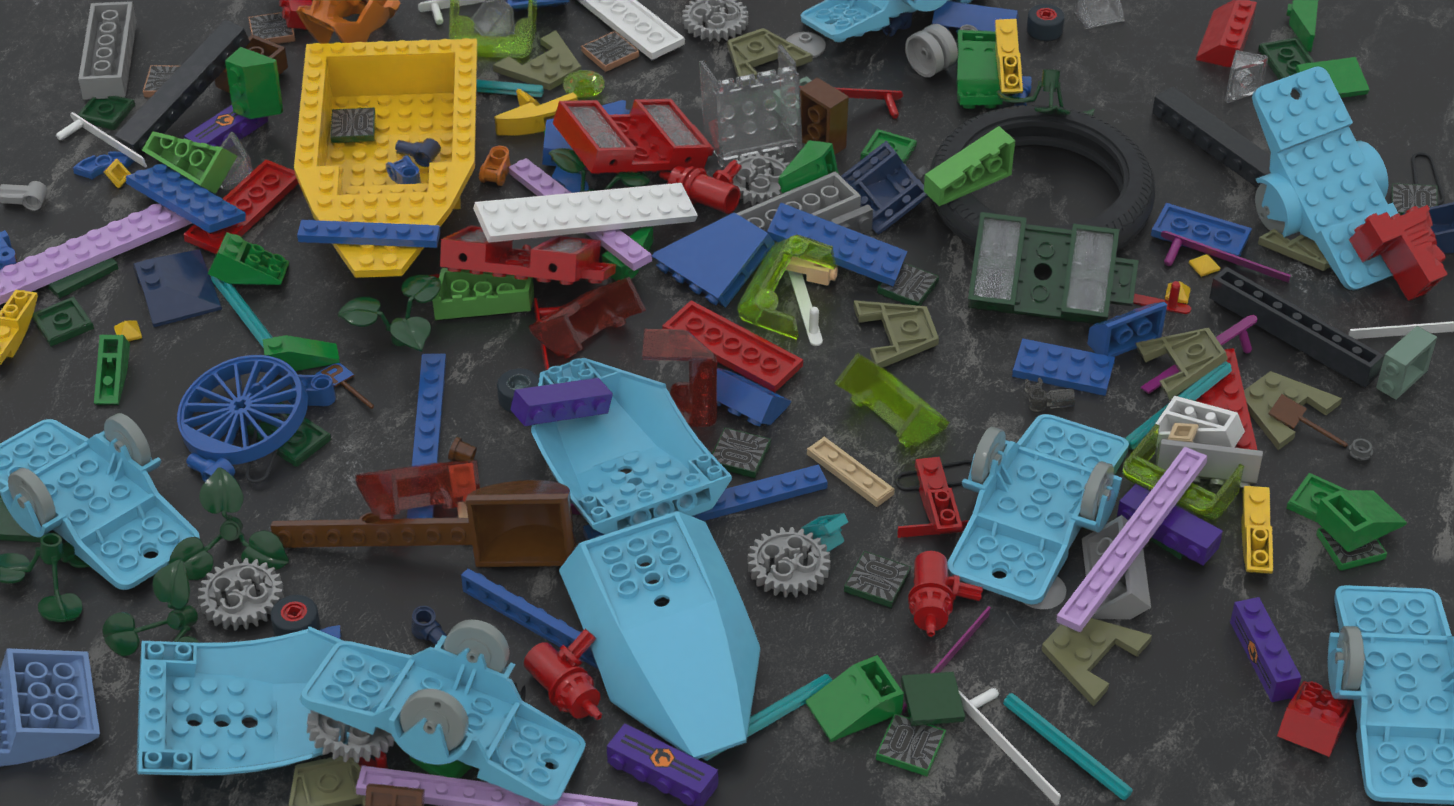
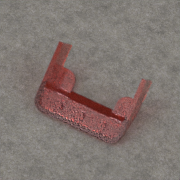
M627 277L594 288L531 324L529 329L532 335L558 357L563 356L566 359L583 349L581 342L606 327L613 326L615 329L624 325L626 318L642 313L646 309L631 278Z
M644 329L643 360L689 361V382H677L670 388V395L688 425L692 427H708L715 424L717 421L716 355L686 330Z
M477 460L428 463L355 475L359 491L372 514L379 515V519L394 518V515L400 514V510L443 504V509L458 507V502H466L467 495L480 488Z

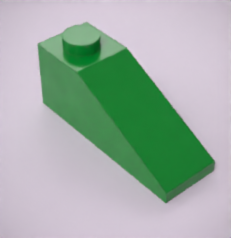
M1293 0L1292 4H1288L1286 16H1290L1289 25L1305 49L1311 52L1315 37L1318 0Z
M653 226L642 227L629 237L649 251L653 243ZM609 251L602 255V263L616 264L615 274L610 277L620 284H624L629 279L635 277L640 270L638 268L633 271Z
M124 335L99 336L94 395L95 405H119L130 351V343Z
M288 335L262 339L266 356L275 357L286 362L295 371L340 363L336 343Z

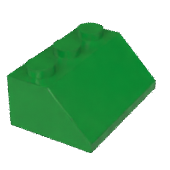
M240 47L225 60L234 113L254 119L278 115L284 112L277 61L275 59Z

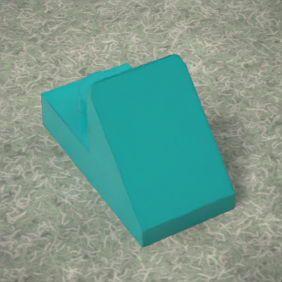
M844 513L819 516L801 527V529H804L805 535L812 532L813 540L821 538V545L826 544V552H829L844 542L841 527L848 523V520Z

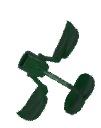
M1043 69L1042 81H1038L1036 91L1031 97L1018 98L1004 95L1000 91L997 93L998 98L1005 102L1031 103L1035 102L1041 87H1043V91L1050 92L1049 108L1034 107L1035 111L1045 114H1071V111L1060 108H1064L1060 89L1061 82H1059L1060 70ZM1056 90L1059 107L1057 105L1053 107V97ZM1095 108L1088 111H1084L1083 113L1093 116Z
M559 148L548 153L562 170L574 174L581 173L580 192L595 191L592 189L585 191L586 171L584 168L586 166L574 150ZM643 171L619 172L604 190L611 189L618 180H622L629 187H641L647 185L650 179Z
M416 275L406 279L402 284V293L410 297L408 299L405 318L394 319L391 324H389L383 312L379 311L381 307L380 302L370 297H360L349 301L340 309L338 317L343 318L351 325L366 327L375 323L379 316L386 326V331L391 332V339L394 345H406L422 352L425 342L430 335L431 325L422 317H410L412 302L414 299L419 303H427L433 300L441 289V281L439 278L428 275Z
M221 467L217 468L203 484L199 495L201 505L206 511L212 514L221 512L222 516L226 519L220 527V534L206 547H204L203 542L198 537L185 538L176 545L169 559V564L182 559L188 579H201L207 576V573H210L214 563L212 555L207 551L222 538L227 541L240 538L243 546L247 547L242 552V562L245 558H248V562L252 564L254 560L258 559L259 566L266 562L268 569L274 567L275 570L282 568L289 562L281 540L274 533L261 530L250 536L249 543L245 540V535L242 533L243 524L241 520L226 513H235L240 510L244 500L243 492L236 479Z
M54 533L43 535L40 539V547L35 549V555L31 562L22 554H0V582L2 583L22 581L25 578V572L29 573L32 571L39 556L45 564L52 565L55 596L45 597L38 603V612L43 618L55 622L76 620L81 615L83 606L81 599L73 593L59 594L57 563L60 559L64 563L69 561L73 567H90L75 555L74 546L69 542L62 544V538Z
M182 559L161 568L153 578V590L158 600L168 602V608L174 609L169 613L167 619L135 628V620L131 614L118 612L111 615L105 621L102 629L104 641L116 654L121 656L132 655L139 647L138 632L166 624L174 630H181L173 642L200 643L194 637H183L186 632L190 631V626L196 624L198 614L194 607L187 605L190 598V585Z

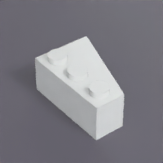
M1178 396L1173 397L1150 431L1157 449L1161 439H1168L1174 423L1198 424L1199 428L1193 443L1234 448L1245 432L1237 412Z

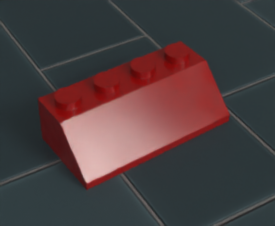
M1232 0L1215 9L1197 53L1196 60L1237 69L1254 21L1257 2Z

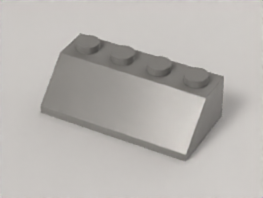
M1161 439L1158 443L1155 473L1160 474V478L1182 449L1187 447L1207 455L1206 465L1193 482L1200 483V479L1210 480V484L1225 486V482L1235 483L1237 488H1244V486L1257 483L1263 451Z
M1122 515L1107 523L1100 532L1094 531L1082 538L1086 576L1128 522ZM1143 549L1094 613L1093 619H1132L1151 608Z

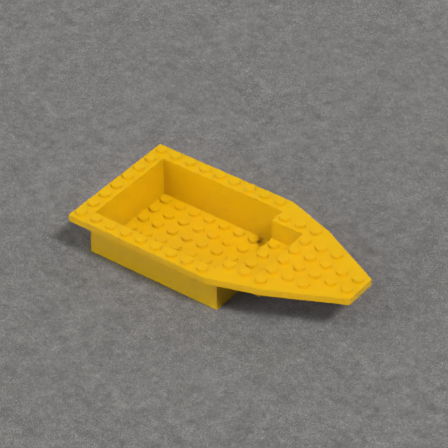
M477 39L306 44L294 171L315 220L440 225L441 227L453 209H461V193L475 169ZM375 107V141L331 143L332 109ZM431 138L437 141L441 151L434 161L429 163V167L420 166L412 156H409L411 161L419 168L421 183L396 184L391 180L386 170V163L396 162L405 156L404 154L396 153L395 145L398 140L423 143L425 139ZM332 244L355 278L403 276L424 249V247Z

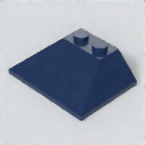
M887 141L841 175L861 195L860 208L869 205L873 209L872 228L877 235L881 234L928 197L924 192V184L913 175Z
M200 249L157 257L133 264L138 284L140 283L146 299L153 327L222 310Z

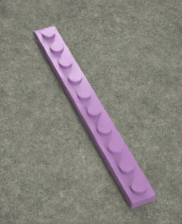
M527 158L508 167L509 174L537 196L571 193ZM619 229L586 233L592 239L601 240L600 245L633 271L652 262L651 253Z
M1187 447L1182 449L1057 614L1058 623L1078 632L1082 631L1206 465L1207 455Z
M362 766L356 785V794L366 796V786L369 783L425 789L424 804L438 806H544L488 782ZM563 793L557 804L549 806H638V803Z

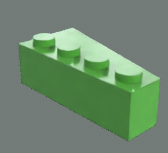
M1000 126L996 127L926 173L924 192L936 204L942 206L1012 175L1015 140Z
M158 132L151 133L142 149L145 153L215 194L238 157L223 147L210 146L209 144L197 143Z
M441 268L439 275L441 289L432 300L435 320L531 311L534 299L533 277L520 280L515 279L514 275L506 274V277L492 276L491 272L477 275L471 274L470 270L462 269L461 272L448 271V268Z

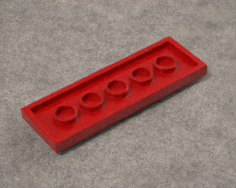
M267 159L264 160L223 198L226 202L246 213V221L212 233H208L194 224L183 234L184 240L216 254L227 232L242 237L299 183L295 171Z
M692 300L662 325L663 333L774 393L803 367L802 358Z
M1234 348L1224 349L1228 358L1226 361L1231 364L1232 371L1195 401L1237 412L1245 432L1234 448L1257 450Z

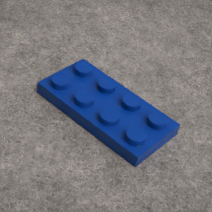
M1166 203L1152 228L1151 236L1173 242L1161 236L1162 231H1168L1240 257L1251 235L1252 228Z
M1022 338L1012 377L1106 396L1115 357Z

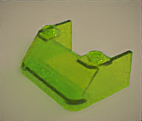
M450 0L449 40L477 39V57L506 58L509 56L511 58H526L531 54L534 42L537 0H529L528 18H522L517 21L515 34L475 33L474 21L468 16L459 15V0Z
M793 235L772 246L763 258L737 306L739 317L743 321L796 340L799 337L796 319L792 315L776 310L778 297L773 292L792 256L833 270L836 267L833 246L801 235Z
M858 352L834 383L852 395L850 400L859 407H862L863 404L891 425L897 431L896 436L898 440L908 448L911 445L914 447L921 445L944 431L950 423L897 377Z
M1157 424L1152 427L1125 460L1122 471L1123 476L1127 480L1149 491L1154 488L1166 472L1165 469L1148 462L1156 451L1160 428ZM1238 465L1217 494L1191 483L1176 504L1205 519L1213 520L1219 518L1239 493L1244 466Z

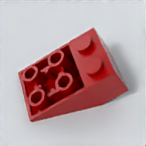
M1303 681L1286 708L1277 736L1330 757L1351 712L1354 701L1335 699L1331 691L1324 689L1319 683Z

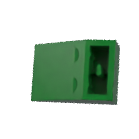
M958 30L957 81L959 79H999L995 31Z
M809 140L778 177L782 194L833 172L838 173L833 144Z
M227 232L212 262L208 275L228 284L281 285L290 261L279 254H273L264 250L258 244H251L243 240L239 235Z
M1339 490L1320 499L1315 521L1347 552H1351L1407 524L1373 490Z
M876 655L852 665L808 698L805 703L830 742L887 720L893 717L894 714H901L904 693L879 656Z

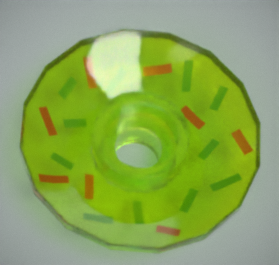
M591 70L572 72L563 81L565 91L568 94L574 92L578 98L595 96L605 87V80L602 75Z

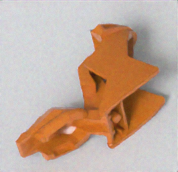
M313 0L311 6H299L296 11L313 38L320 44L329 43L333 32L337 34L342 43L367 42L373 31L383 26L388 19L395 15L401 3L399 0ZM353 14H360L356 22L343 19V17Z

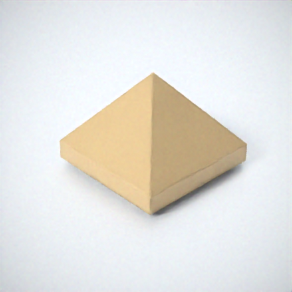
M1174 423L1167 440L1193 443L1199 425Z

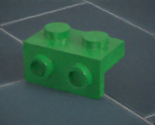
M959 79L957 81V101L960 105H963V108H975L976 105L995 108L997 105H1002L1003 101L997 95L998 91H1000L999 79Z

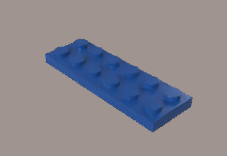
M157 164L152 168L138 170L126 176V184L208 233L246 221V213L171 170L166 165Z
M780 203L767 230V233L776 242L890 286H894L907 251L784 203Z

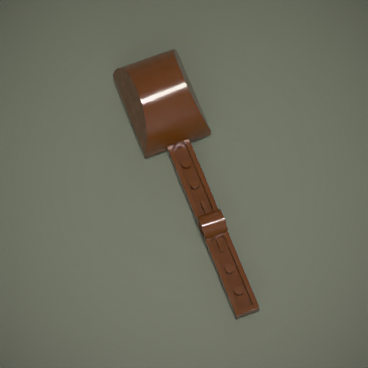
M542 480L503 482L485 486L471 492L465 500L468 518L385 519V515L382 512L374 511L365 513L360 519L273 521L270 525L271 532L281 540L284 548L472 545L476 567L562 566L577 547L570 504V489L561 483Z

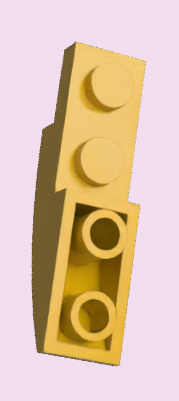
M1016 19L995 20V48L1001 93H1023Z
M572 92L538 106L530 102L494 116L496 134L512 136L543 132L544 128H546V120L555 117L559 101H578V97Z
M15 290L0 311V365L6 357H13L24 339L38 298L36 292Z
M1244 486L1241 523L1246 572L1272 574L1273 542L1272 526H1270V488Z

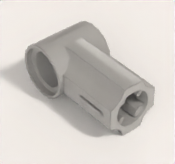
M32 181L28 186L1 184L0 203L22 204L29 210H38L42 206L48 189L39 181Z

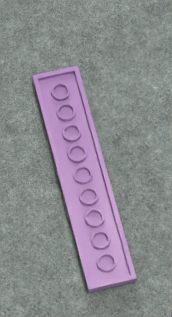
M160 203L153 204L143 211L131 213L126 218L112 221L107 226L91 230L78 238L69 239L66 243L50 247L40 254L28 256L23 261L14 265H7L0 270V305L7 302L15 290L34 291L192 223Z

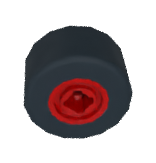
M1040 4L1032 7L1028 12L1027 32L1033 38L1041 41L1059 38L1064 28V12L1051 4Z
M286 596L280 599L271 610V622L275 636L306 630L308 626L317 630L320 629L317 605L307 596Z

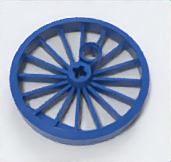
M266 355L241 356L212 367L192 383L179 404L177 423L183 441L191 453H196L205 459H212L214 461L222 457L232 465L247 463L270 454L294 435L305 417L308 395L296 371L286 362ZM267 372L265 376L258 383H256L259 373ZM251 373L243 392L241 375ZM277 375L283 376L281 379L269 385ZM234 377L236 380L237 398L224 383ZM291 383L296 386L293 389L276 393ZM220 385L231 399L216 394L211 390ZM206 397L218 403H200V401ZM296 398L294 405L275 404ZM194 412H209L203 415L192 417ZM264 413H283L290 415L286 421H281L277 418H274ZM259 419L279 429L270 436H267L256 423V420ZM206 424L198 430L192 428L195 426ZM252 424L263 440L249 446L247 426ZM239 426H241L243 448L232 445ZM228 431L225 442L219 441Z

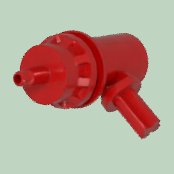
M736 160L730 162L724 170H717L713 177L708 176L705 169L695 166L686 168L678 165L671 173L667 171H660L659 177L668 181V184L682 183L692 205L700 203L730 214L736 209L740 200V188L733 185L734 176L742 168Z
M936 551L920 553L914 560V587L908 594L909 609L914 616L915 624L919 628L926 630L928 636H934L936 630L942 629L947 624L956 596L980 601L983 587L962 583L958 575L948 577V561L943 554Z
M586 628L568 648L562 645L559 648V652L547 642L537 644L527 653L524 659V668L549 692L550 702L560 711L569 712L577 719L590 715L599 720L602 717V713L597 708L600 701V692L594 687V681L587 671L582 667H577L583 663L579 659L580 656L597 639Z

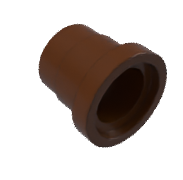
M456 437L449 450L448 460L472 463L477 447L463 442L462 438Z

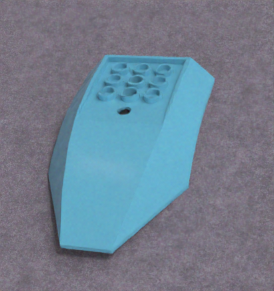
M587 358L574 359L570 363L553 366L546 371L540 372L538 386L599 378L613 393L608 414L537 424L531 427L532 435L558 483L564 484L570 489V501L594 530L608 534L676 511L694 516L712 509L732 480V475L708 451L690 428L667 390L666 384ZM622 469L632 470L628 474H625L624 472H619Z
M676 511L579 543L561 566L559 572L583 630L586 628L597 638L590 645L610 702L680 751L695 759L746 743L761 649L738 589L705 521ZM646 562L650 564L645 567L640 566L642 563ZM651 580L659 581L655 584H648ZM665 597L670 600L663 607L654 604L658 598Z
M308 626L306 630L251 641L227 643L142 641L138 699V774H239L282 767L323 755V747L315 748V741H309L310 733H307L308 713L311 710L302 705L300 696L302 690L332 647L343 640ZM251 717L258 724L253 728H247L242 724V720ZM196 720L201 724L199 726H191L187 722ZM224 721L228 723V726L219 727L215 723ZM347 732V737L345 741H343V743L346 745H348V738L350 732Z

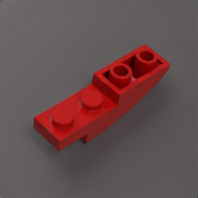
M940 457L916 459L915 468L920 483L919 492L933 528L937 532L962 530V523L952 488L948 487Z

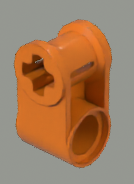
M495 146L490 150L480 168V182L485 183L488 181L497 183L498 186H503L509 172L508 167L510 166L508 148L505 146Z

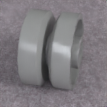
M932 24L922 31L907 38L905 44L908 61L912 68L923 77H932L955 64L958 58V49L953 36L940 24Z

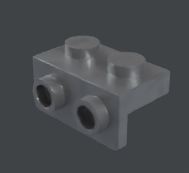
M865 205L831 219L830 222L863 234L872 230L873 209L869 205Z

